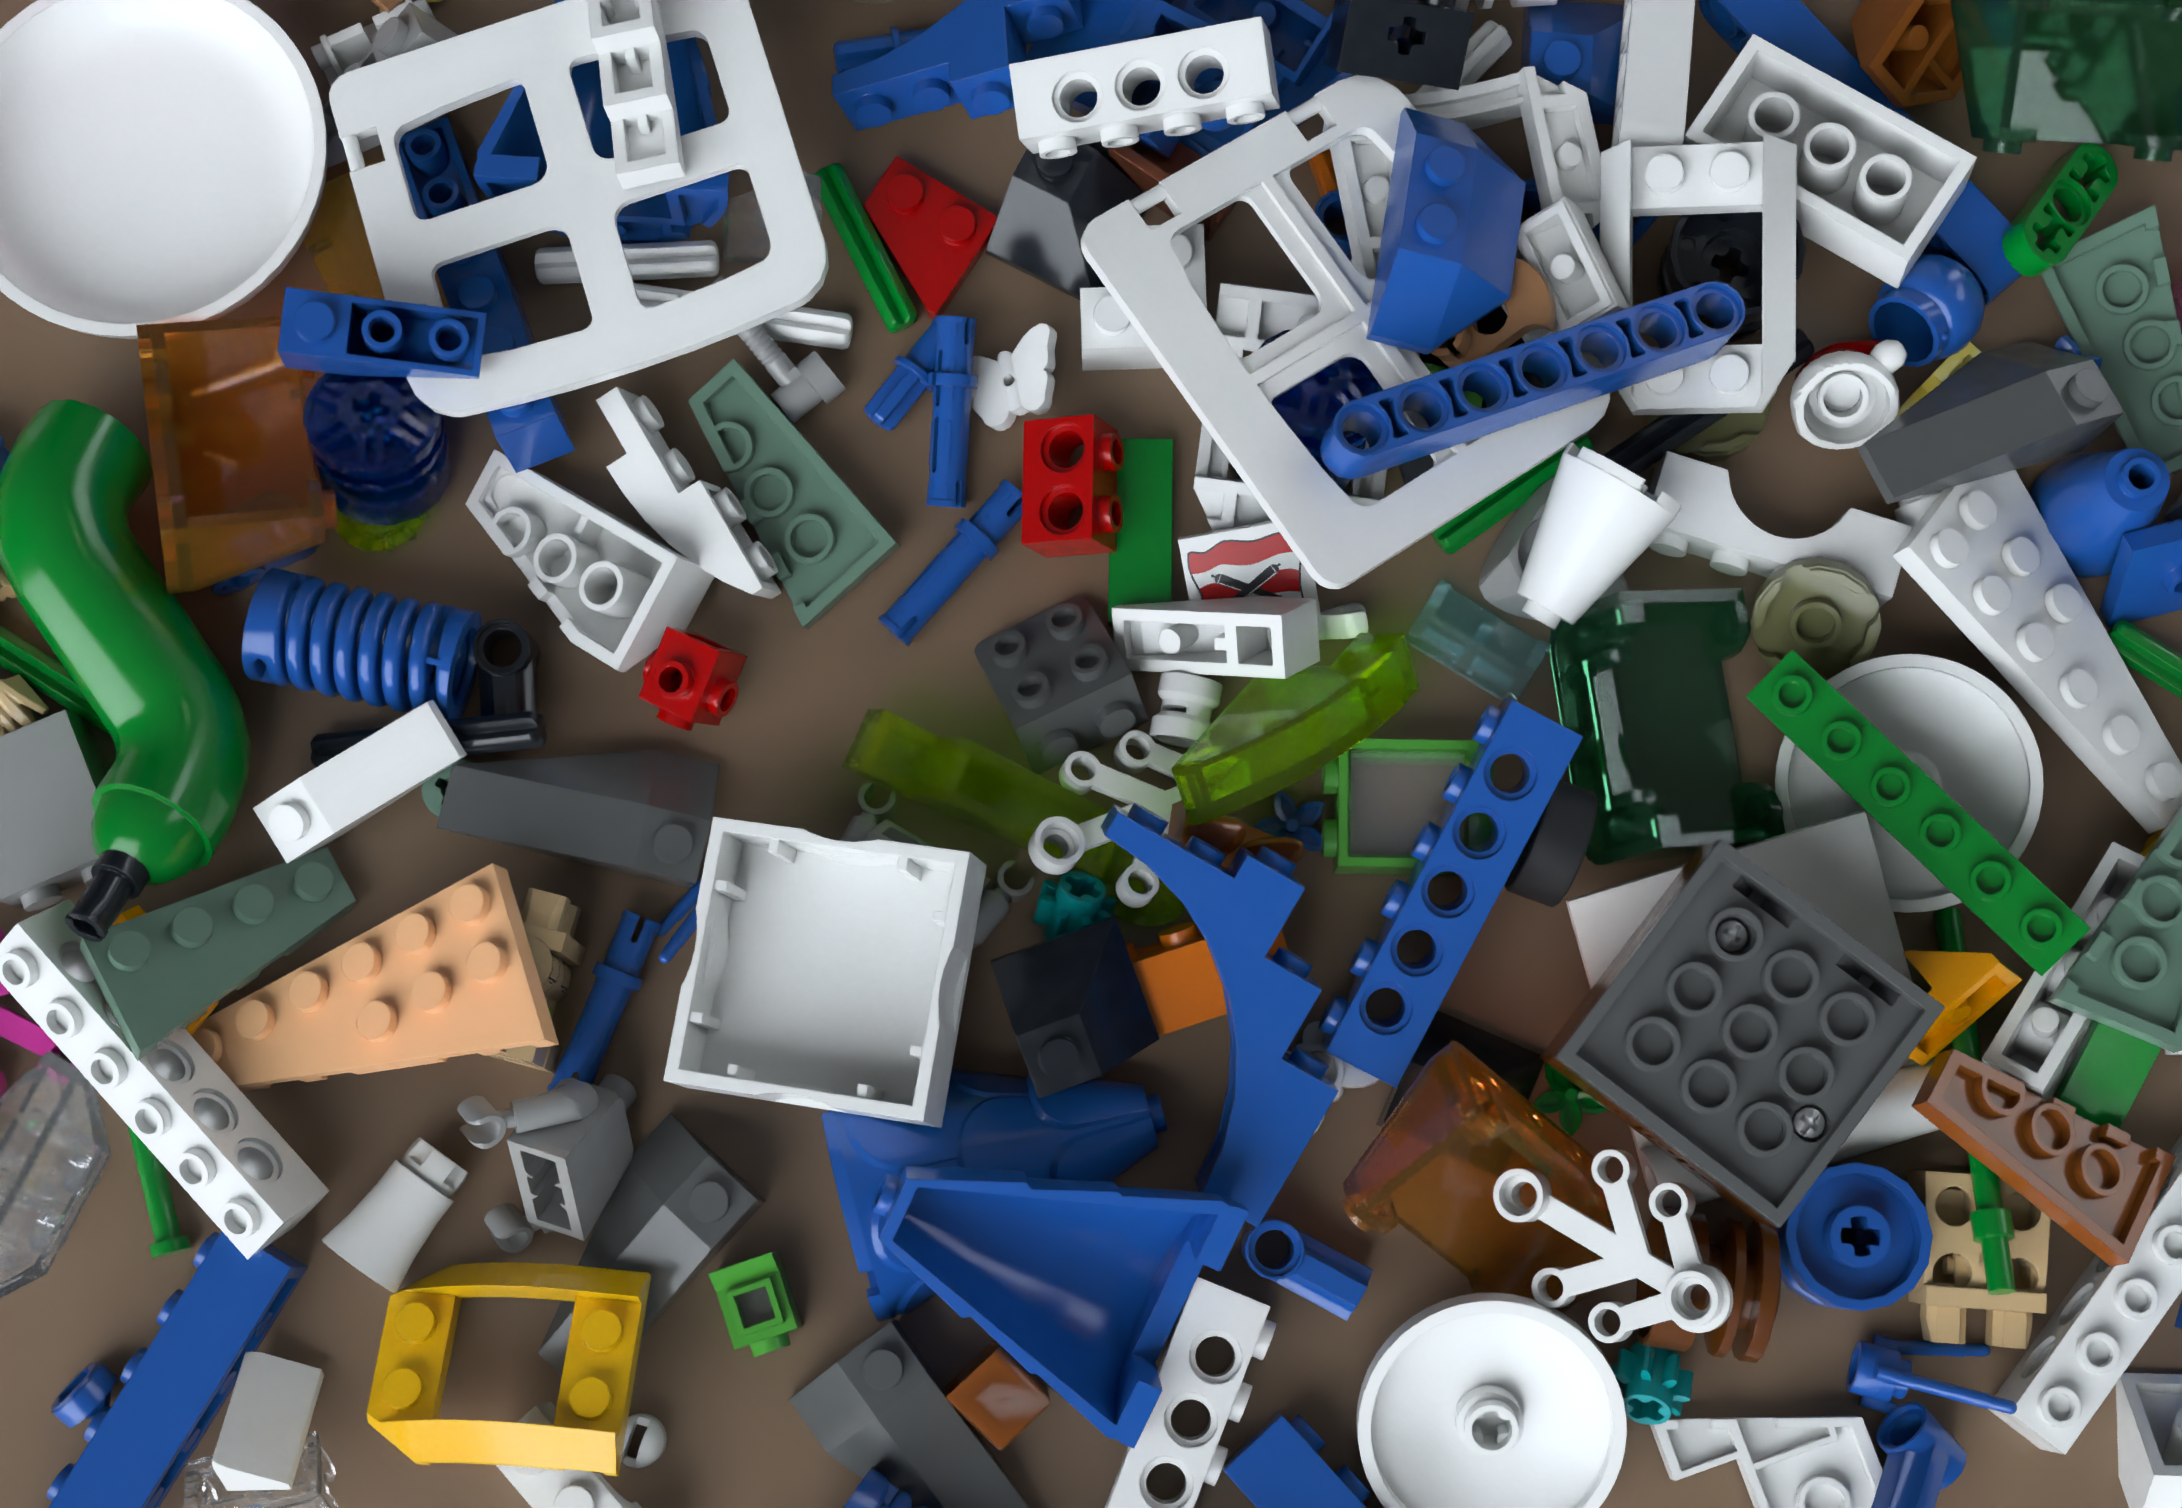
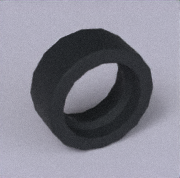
M1563 780L1559 781L1504 885L1508 892L1549 907H1554L1563 900L1580 869L1594 829L1598 797L1593 791Z

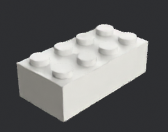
M1755 34L1751 36L1684 135L1683 145L1763 142V133L1797 144L1796 219L1800 223L1802 235L1896 289L1900 287L1906 275L1914 266L1965 189L1977 159L1976 156Z

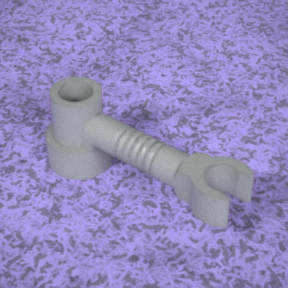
M721 275L711 284L724 280V277ZM762 324L737 334L742 341L746 342V346H749V349L753 351V354L757 356L761 364L765 365V369L780 386L770 395L793 423H796L821 401L828 405L846 390L815 350L795 366L788 356L782 352V349L778 347V344L774 343V339L770 338V334L766 333V329L762 328Z

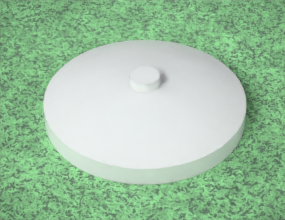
M1897 654L1873 658L1849 667L1827 680L1837 692L2017 860L2027 847L2039 819L2043 800V767L2038 745L2026 718L2002 689L1982 674L1967 666L1945 658L1921 654ZM1784 735L1776 764L1775 793L1778 812L1785 833L1856 811H1865ZM1866 812L1893 912H1927L1962 903Z
M1493 1292L1461 1295L1441 1301L1412 1316L1393 1332L1376 1353L1362 1382L1357 1404L1356 1428L1361 1461L1373 1492L1384 1508H1599L1615 1484L1625 1454L1627 1419L1624 1400L1610 1364L1599 1346L1584 1329L1562 1312L1554 1308H1546L1531 1298L1514 1294Z

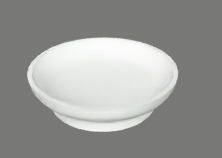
M37 0L14 16L0 29V291L27 311L49 322L78 332L108 338H156L201 327L229 314L266 288L285 268L309 232L320 205L328 165V136L321 99L306 61L289 36L263 10L249 0Z

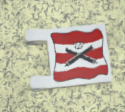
M1272 521L1178 537L1189 601L1252 596L1316 598L1319 640L1350 639L1361 637L1368 633L1367 614L1365 607L1361 603H1350L1323 612L1320 611L1315 580L1307 572Z

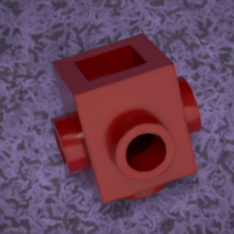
M666 627L659 647L651 653L643 669L644 684L638 698L659 707L656 717L677 728L692 731L695 723L719 726L722 717L731 711L737 700L739 692L737 681L747 655L697 632Z

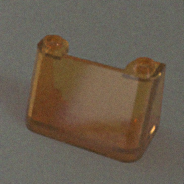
M282 316L136 325L167 594L195 592L326 542V529L338 528L334 490H321L320 480L316 478L303 397V379L314 378V371L285 368L278 353Z
M1456 1041L1449 1042L1430 1058L1343 1182L1346 1197L1342 1200V1205L1349 1218L1357 1227L1365 1232L1373 1229L1380 1234L1387 1235L1398 1224L1402 1225L1467 1276L1473 1293H1506L1535 1300L1531 1284L1533 1277L1541 1269L1547 1267H1563L1568 1269L1603 1259V1257L1539 1219L1533 1222H1512L1504 1218L1495 1207L1493 1189L1497 1179L1510 1169L1528 1168L1539 1171L1548 1179L1552 1187V1195L1615 1231L1603 1188L1592 1177L1591 1164L1594 1156ZM1606 1172L1607 1177L1612 1181V1179L1610 1178V1176H1609L1608 1173ZM1526 1183L1520 1190V1199L1526 1207L1530 1208L1535 1203L1537 1194L1535 1188L1530 1183ZM1551 1275L1546 1282V1291L1554 1300L1559 1299L1562 1295L1563 1284L1557 1276ZM1591 1291L1576 1295L1575 1299L1565 1307L1554 1309L1564 1313Z

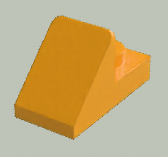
M1904 951V956L1932 987L1928 994L1945 1006L1944 1010L1909 1055V1058L1921 1066L1926 1065L1958 1035L2020 983L2022 979L2013 969L1992 953Z

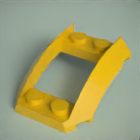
M471 1263L448 1266L399 1289L396 1294L393 1293L389 1297L366 1412L368 1423L419 1465L430 1466V1463L487 1464L560 1471L571 1469L600 1472L608 1476H619L651 1274L647 1272L547 1263ZM513 1297L575 1302L553 1426L503 1421L439 1419L462 1298Z

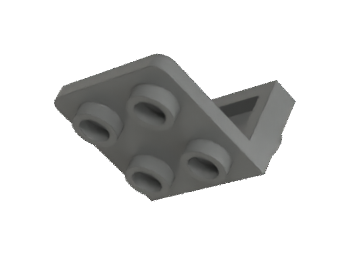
M1084 596L1070 598L981 641L975 647L974 653L978 663L1008 716L1023 754L1035 776L1055 766L1062 765L1073 752L1088 751L1113 738L1120 737L1129 730L1149 721L1131 671L1091 603Z

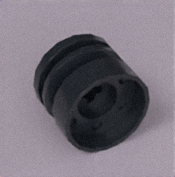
M1762 212L1682 215L1671 234L1669 243L1661 258L1657 281L1660 296L1663 297L1705 282H1721L1718 280L1720 276L1719 269L1722 265L1729 266L1733 270L1731 273L1732 280L1728 285L1740 294L1744 301L1746 312L1743 323L1728 341L1734 342L1751 338L1762 330ZM1797 219L1796 282L1802 274L1806 250L1800 223ZM1697 314L1703 324L1716 329L1709 318L1705 315Z

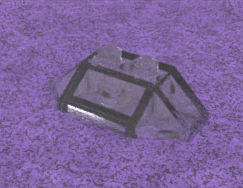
M47 1051L39 1059L38 1066L24 1073L0 1098V1298L48 1273L58 1252L67 1242L70 1230L91 1191L99 1183L102 1171L111 1156L97 1090L73 1063L51 1051Z

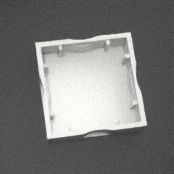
M713 817L696 905L697 934L691 965L680 989L663 1081L690 1089L942 1128L987 865L967 851L880 839L858 842L838 841L821 837L800 828Z

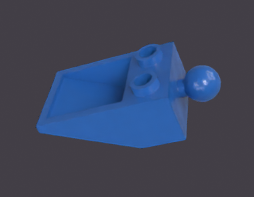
M1082 0L1084 28L1058 35L1052 39L1033 42L1027 53V61L1212 25L1162 0ZM1209 68L1202 71L1194 82V91L1200 94H1207L1216 90L1222 82L1220 80H1213L1219 69ZM1157 80L1141 82L1133 91L1132 104L1142 106L1151 103L1160 91V82ZM1087 91L1079 94L1073 100L1071 108L1084 115H1088L1096 106L1097 93ZM1227 118L1203 122L1202 128L1218 132L1228 129L1233 124H1228ZM1164 130L1139 134L1140 140L1138 143L1169 158L1181 136H1167L1164 134Z

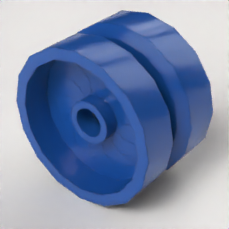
M1858 1162L1827 1165L1781 1228L1776 1227L1780 1242L1781 1279L1788 1289L1811 1304L1855 1311H1866L1890 1306L1915 1288L1929 1264L1933 1235L1926 1207L1907 1182L1884 1167ZM1842 1228L1850 1229L1852 1233L1850 1244L1842 1243Z

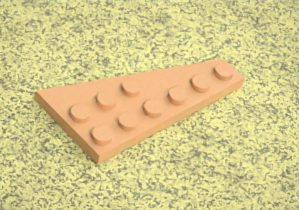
M494 863L207 1017L192 1036L241 1092L266 1089L275 1083L295 1080L304 1082L326 1080L328 1075L348 1072L359 1075L446 1062L449 1057L475 1053L484 1056L506 1053L508 1048L529 1045L540 1048L559 1045L508 871Z

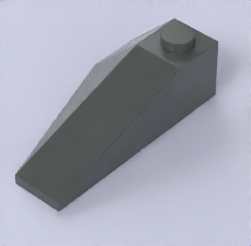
M2026 341L1978 354L1867 440L1858 449V452L1886 503L1891 504L2081 452L2118 419L2124 411L2094 359Z
M659 749L452 765L437 829L689 889L697 883L712 821L720 765Z
M670 1113L633 1153L629 1166L604 1207L578 1266L647 1272L651 1274L642 1330L643 1336L766 1200L677 1117ZM561 1301L538 1351L561 1375L567 1350L574 1301Z
M897 1320L889 1322L789 1399L827 1454L862 1479L870 1468L873 1467L887 1477L888 1481L898 1487L900 1491H906L911 1495L913 1499L912 1508L919 1505H924L928 1508H1031L972 1424L945 1399L946 1388Z

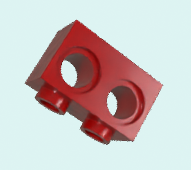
M1095 414L1024 421L1022 545L1046 558L1116 552V533L1120 532L1123 526V507L1120 498L1117 496V471H1120L1124 464V446L1117 429ZM1084 444V452L1081 459L1075 465L1069 467V458L1072 452L1078 446ZM1083 505V514L1080 521L1074 527L1068 529L1070 514L1075 508Z

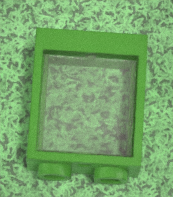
M1339 738L1334 747V756L1324 755L1322 762L1323 794H1334L1333 819H1323L1322 857H1333V874L1410 875L1418 860L1410 856V852L1419 832L1428 820L1437 824L1449 802L1441 798V793L1448 777L1457 763L1460 762L1468 766L1479 742L1475 740ZM1493 762V764H1492V766H1491V769H1490V779H1491V782L1493 783V785H1494V762ZM1472 813L1464 818L1459 827V838L1464 846L1478 847L1489 839L1492 832V824L1488 815L1485 813ZM1444 871V872L1438 873V874L1435 875V876H1459V875H1458L1457 873H1455V872Z

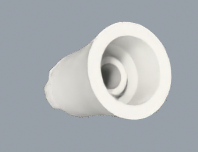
M418 1137L408 1148L401 1162L395 1159L378 1183L351 1213L321 1240L356 1269L396 1294L416 1255L436 1224L454 1202L449 1197L457 1192L469 1173L435 1147Z

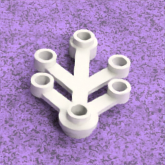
M1139 730L1125 733L1115 746L1113 757L1116 765L1122 771L1129 774H1139L1149 767L1183 784L1165 791L1100 764L1093 754L1086 751H1076L1070 754L1059 770L1060 784L1071 794L1084 795L1094 790L1128 804L1122 807L1127 812H1129L1134 803H1137L1169 823L1172 804L1185 798H1191L1227 815L1238 811L1249 798L1251 791L1248 769L1236 756L1228 753H1211L1197 761L1154 743V740L1147 733ZM1126 745L1138 747L1142 751L1144 759L1138 760L1131 757L1127 753ZM1071 766L1083 767L1089 774V780L1084 781L1076 778L1071 771ZM1215 779L1220 781L1225 787L1226 794L1215 790L1208 780ZM1108 813L1078 825L1070 819L1061 816L1050 817L1042 821L1028 843L1029 856L1034 865L1041 871L1053 875L1063 874L1071 870L1085 851L1112 841L1104 835L1100 827ZM1169 823L1164 830V833L1168 834ZM1053 843L1061 849L1063 857L1057 859L1050 856L1044 850L1043 844ZM1134 856L1132 864L1125 869L1116 882L1117 896L1121 902L1129 907H1143L1158 892L1159 878L1146 864ZM1134 877L1143 881L1147 893L1140 894L1133 891L1129 886V878Z
M1603 1150L1594 1157L1591 1164L1592 1177L1603 1188L1615 1231L1552 1195V1187L1548 1179L1537 1170L1528 1168L1510 1169L1497 1179L1493 1189V1200L1496 1209L1504 1218L1512 1222H1533L1539 1219L1603 1257V1259L1568 1269L1563 1267H1547L1538 1271L1533 1277L1531 1290L1533 1297L1540 1305L1546 1308L1565 1307L1575 1299L1576 1295L1636 1278L1661 1292V1294L1628 1305L1618 1301H1609L1594 1306L1588 1316V1327L1591 1334L1598 1341L1603 1343L1621 1342L1626 1340L1633 1330L1673 1320L1680 1328L1686 1331L1704 1333L1717 1329L1728 1319L1733 1307L1732 1288L1728 1279L1720 1270L1704 1264L1690 1221V1217L1695 1210V1197L1686 1185L1678 1182L1661 1183L1652 1190L1649 1196V1209L1652 1215L1658 1221L1663 1222L1673 1262L1672 1266L1651 1253L1631 1185L1637 1176V1164L1633 1156L1625 1150ZM1612 1157L1618 1158L1623 1165L1622 1177L1617 1182L1611 1181L1605 1172L1606 1163ZM1526 1183H1530L1535 1188L1537 1194L1536 1201L1530 1208L1526 1207L1520 1199V1190ZM1670 1190L1675 1191L1680 1196L1682 1204L1680 1211L1674 1216L1669 1215L1663 1207L1664 1195ZM1551 1275L1557 1276L1563 1284L1562 1295L1557 1300L1552 1299L1546 1291V1282ZM1698 1284L1704 1286L1710 1295L1709 1305L1703 1311L1697 1309L1691 1301V1291ZM1608 1309L1615 1311L1620 1318V1328L1614 1335L1609 1334L1602 1324L1603 1315Z

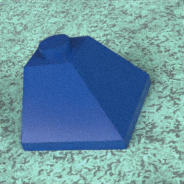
M1558 0L1556 5L1524 7L1520 70L1523 67L1535 66L1536 75L1556 85L1565 81L1587 92L1593 124L1613 125L1624 5Z

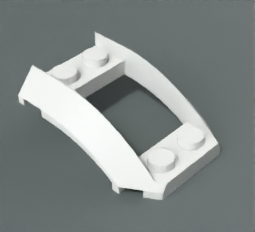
M1535 66L1523 67L1517 73L1460 86L1459 90L1442 89L1404 94L1418 111L1465 123L1471 130L1522 117L1541 210L1565 196L1582 209L1591 229L1600 222L1601 156L1587 92L1565 81L1556 85L1536 75ZM1325 121L1323 125V132L1330 129L1328 125L1325 123ZM1353 135L1328 149L1331 151L1352 256L1350 262L1361 275L1367 278H1375L1393 163L1370 138L1364 135Z
M1763 133V142L1632 147L1631 139L1601 152L1600 247L1629 307H1633V217L1762 212V344L1724 345L1716 355L1708 360L1618 390L1633 415L1763 413L1776 393L1777 386L1793 362H1796L1797 144Z
M1220 283L1216 324L1236 355L1243 357V350L1255 352L1314 317L1319 311V301L1315 294L1254 287L1252 285ZM1345 357L1336 361L1338 363L1366 366L1361 360L1354 357ZM1367 366L1362 397L1382 391V387ZM1202 424L1193 489L1204 509L1212 531L1271 521L1243 480L1227 478L1229 460ZM1357 433L1356 448H1369L1366 439ZM1387 469L1362 478L1352 479L1350 494H1346L1354 503L1361 506H1370L1384 498Z

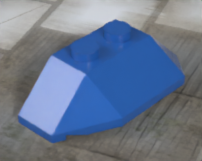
M1406 107L1401 112L1366 336L1368 340L1428 355L1442 346L1447 340L1506 303L1510 298L1526 183L1465 123Z

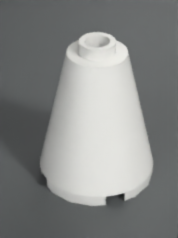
M1569 442L1562 453L1517 591L1519 595L1527 599L1522 611L1554 630L1561 620L1574 625L1670 525L1680 511L1681 504L1663 491L1659 497L1646 491L1648 487L1644 484L1645 479L1584 446L1580 450L1574 443Z

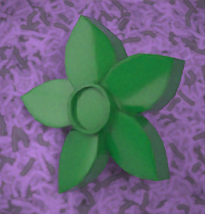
M1545 1062V1079L1553 1091L1539 1096L1531 1109L1543 1114H1552L1560 1111V1124L1571 1138L1581 1125L1582 1112L1595 1115L1603 1113L1608 1109Z

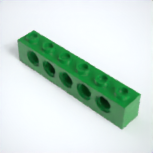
M1791 650L1745 696L1752 705L2040 976H2043L2091 929L1794 650Z

